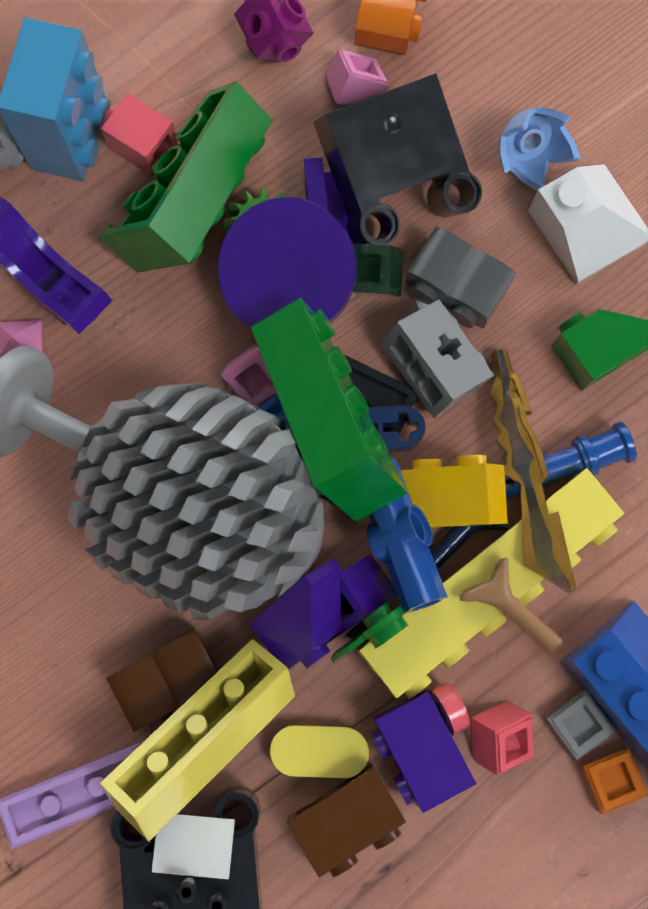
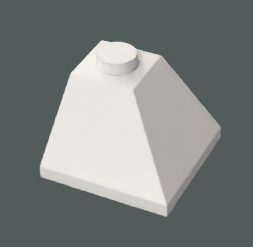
M605 164L577 167L538 189L528 209L529 214L576 285L648 243L647 226Z

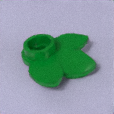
M386 603L349 630L346 634L349 641L332 654L331 661L333 663L337 662L342 656L367 639L370 640L376 649L406 628L408 624L402 617V614L405 612L402 606L392 611Z

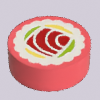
M443 683L429 691L452 736L469 727L470 719L460 696L450 684Z

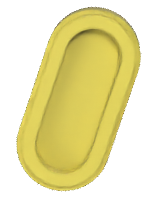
M289 725L279 730L274 736L270 746V756L274 766L281 773L288 776L350 778L359 774L366 766L369 758V748L362 734L351 727Z

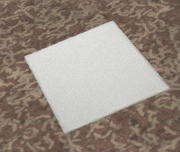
M177 814L156 834L152 872L229 879L235 819Z

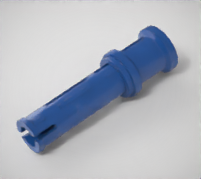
M623 422L614 423L612 430L587 438L585 435L575 437L571 447L543 456L549 477L542 483V486L576 475L586 468L595 476L598 475L599 469L623 460L626 463L636 461V447L627 426ZM532 461L513 467L520 475L526 492L533 490L529 475V466ZM505 476V483H512L505 486L506 499L520 495L521 485Z

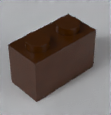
M370 764L359 774L346 779L290 814L287 823L317 876L321 877L330 872L332 877H336L353 867L358 862L356 854L371 844L378 850L397 839L401 835L398 827L405 824L406 820L376 769Z

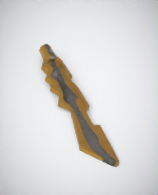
M496 350L490 355L495 378L490 391V398L496 406L492 422L500 434L497 444L507 453L505 476L521 485L524 566L562 590L571 593L575 590L576 583L559 511L551 514L548 513L542 483L549 477L538 438L527 421L526 415H531L532 411L520 378L512 369L508 350Z

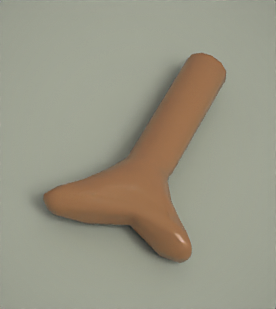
M506 557L496 564L491 580L475 585L463 591L460 595L459 601H476L502 610L504 614L548 654L554 652L562 642V639L512 594L509 584V560Z

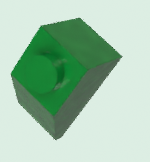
M602 309L588 317H585L580 312L558 327L561 334L551 345L581 391L648 350V320Z

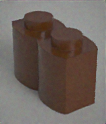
M197 629L121 669L106 679L133 732L146 726L149 734H152L173 714V710L182 706L219 671V668Z

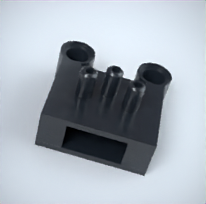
M436 73L326 113L313 122L348 217L346 230L352 243L358 248L370 249L385 246L396 239L400 230L399 216L391 206L381 203L380 199L430 179L433 181L428 188L427 201L430 209L438 216L446 218L471 212L481 201V184L478 178L469 171ZM451 184L457 187L460 194L457 206L449 198L448 190ZM369 215H373L380 224V232L376 239L371 237L366 231L365 223Z
M242 787L229 789L221 796L214 809L213 818L226 819L224 814L225 805L229 801L241 800L247 803L252 813L249 822L241 826L234 825L229 879L152 872L155 844L151 845V842L156 835L148 842L143 836H136L130 833L126 827V819L116 811L111 820L110 830L112 838L120 850L123 909H262L256 826L260 819L261 805L254 792Z

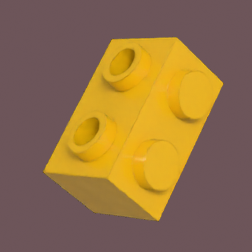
M486 455L458 456L457 466L442 467L441 459L413 460V469L400 470L413 505L418 506L422 510L431 528L508 524L504 465L487 463Z

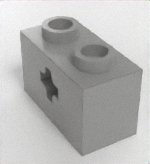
M439 299L398 321L381 342L383 348L434 419L473 396L494 376L482 354L473 347L460 329L456 318L447 311Z

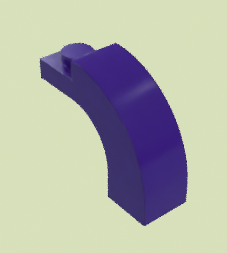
M0 196V267L64 325L67 324L80 334L113 300L101 287L63 259L39 236L13 205Z

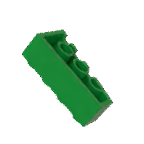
M237 81L210 90L175 135L180 144L171 147L162 156H159L149 169L155 175L154 179L145 185L138 194L132 192L121 207L128 213L119 225L113 227L107 224L97 238L137 273L187 265L193 262L203 250L204 244L202 241L209 229L223 216L225 211L223 205L230 193L244 180V169L251 157L257 154L265 143L264 135L273 120Z
M300 297L252 326L251 330L314 487L356 522L408 494L388 454L386 444L368 414L370 412L368 404L349 376L352 373V369L348 360L338 346L334 347L330 339L335 336V331L325 313L321 309L314 313Z

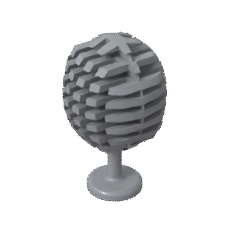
M20 346L12 349L0 358V457L16 451L30 438L34 431L79 453L70 480L77 478L74 490L80 498L85 496L89 498L70 503L67 521L74 529L85 526L84 538L94 546L84 550L101 570L108 568L116 580L125 585L134 584L139 593L150 599L161 598L166 607L178 613L190 609L193 620H212L228 609L242 613L245 610L257 608L264 601L277 594L281 596L303 578L315 562L322 547L326 522L323 501L320 503L318 501V496L322 495V493L314 487L292 430H286L285 420L260 410L259 407L220 389L207 387V383H185L157 386L136 393L135 398L131 400L111 402L104 417L95 425L90 426L49 405L54 386V371L49 358L43 352L31 346Z

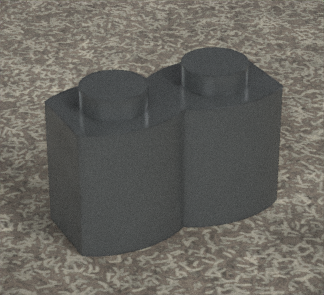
M435 227L407 271L405 283L410 287V293L425 304L429 305L439 299L450 310L449 313L456 318L460 325L467 328H473L475 325L484 329L511 286L516 272L498 259L475 250L458 236Z

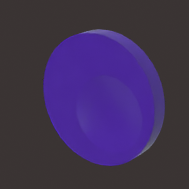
M273 198L248 209L229 229L219 254V282L223 296L233 313L250 328L300 297L314 313L321 309L330 323H332L344 310L352 296L357 277V258L348 232L330 212L311 201L300 198Z

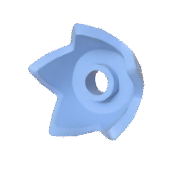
M547 107L530 108L514 115L503 129L499 143L500 161L505 174L512 171L524 184L538 191V189L544 186L549 164L579 160L578 148L565 127V124L571 117ZM532 133L530 138L525 141L526 137Z

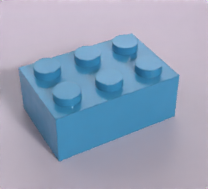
M24 17L0 94V114L31 170L84 182L88 167L93 168L96 163L99 149L96 138L99 128L102 126L104 116L110 108V100L106 98L103 90L102 77L98 76L94 65V54L89 51L82 30Z

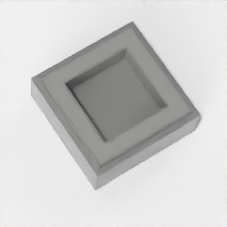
M587 690L580 691L544 718L575 760L581 758L616 732Z

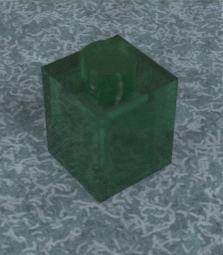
M353 244L357 258V277L352 294L401 297L404 251L392 245Z

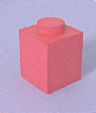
M129 93L125 95L119 105L114 104L109 108L102 122L101 131L108 149L151 176L154 174L149 169L157 158L178 142L175 138L176 132L173 121Z

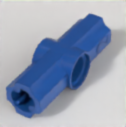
M391 458V460H392L394 466L396 467V469H397V471H398V473H399V475H400V477H401V479H402V481H403V483H404V485H405V487H406V484H405V482H404V479H403V476H402V474H401V471H400L399 465H398V463H397V460H396L395 458ZM409 492L370 514L369 518L372 524H369L367 527L369 545L376 558L381 563L387 565L399 601L405 611L404 613H411L430 607L447 598L429 549L433 542L430 524L422 510L418 506L413 505Z

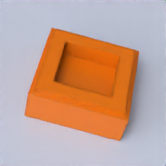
M620 748L580 765L597 809L602 814L648 796L629 748Z

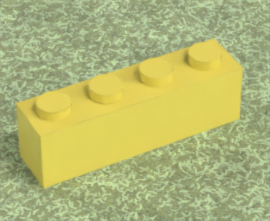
M252 639L100 783L115 809L148 842L295 697L288 668Z

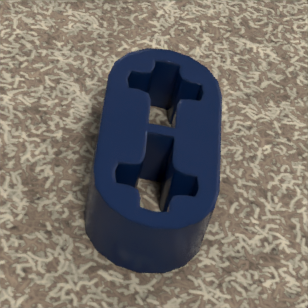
M405 405L369 407L370 412L368 414L384 440L388 453L409 451L419 445L425 434L426 424L424 417L417 409ZM403 417L406 418L407 425L415 426L416 430L410 432L408 440H400L398 432H383V427H394L397 424L398 418Z

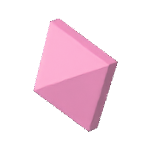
M42 320L0 322V358L12 349L20 346H31L43 352Z

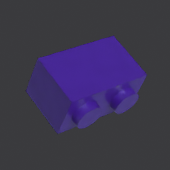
M422 691L411 699H407L373 717L377 729L370 732V735L383 760L390 756L393 757L401 773L394 777L393 780L407 806L416 802L419 809L424 813L476 785L466 762L428 691Z

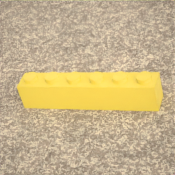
M588 468L580 472L546 499L549 514L559 511L572 568L582 560L577 552L589 542L596 548L618 531L613 523L625 514ZM537 506L530 512L532 542L536 558L547 576L554 571L558 577H561L563 573L556 564L552 554L551 537ZM522 519L443 582L447 598L443 599L442 602L411 613H404L402 617L408 624L406 628L376 649L369 641L358 650L359 654L393 697L398 698L404 693L408 699H411L432 682L427 675L441 662L446 668L451 667L470 651L465 644L479 631L485 638L507 621L503 611L497 607L476 601H459L463 591L491 580L495 566L502 558L506 557L509 560V584L512 594L524 605L530 603L545 590L540 584L544 578L524 566Z

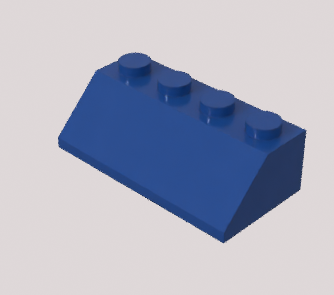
M632 601L560 662L583 690H587L611 725L648 769V617L637 603Z

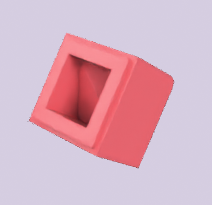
M503 702L471 717L473 758L479 765L498 776L534 757L532 713L511 702Z

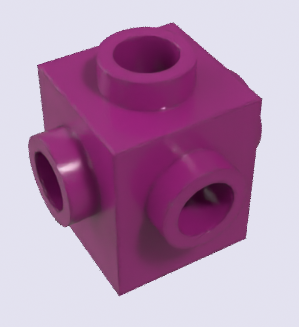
M245 0L234 13L246 37L247 47L255 55L256 59L287 62L300 53L301 46L314 34L305 17L306 11L299 0Z

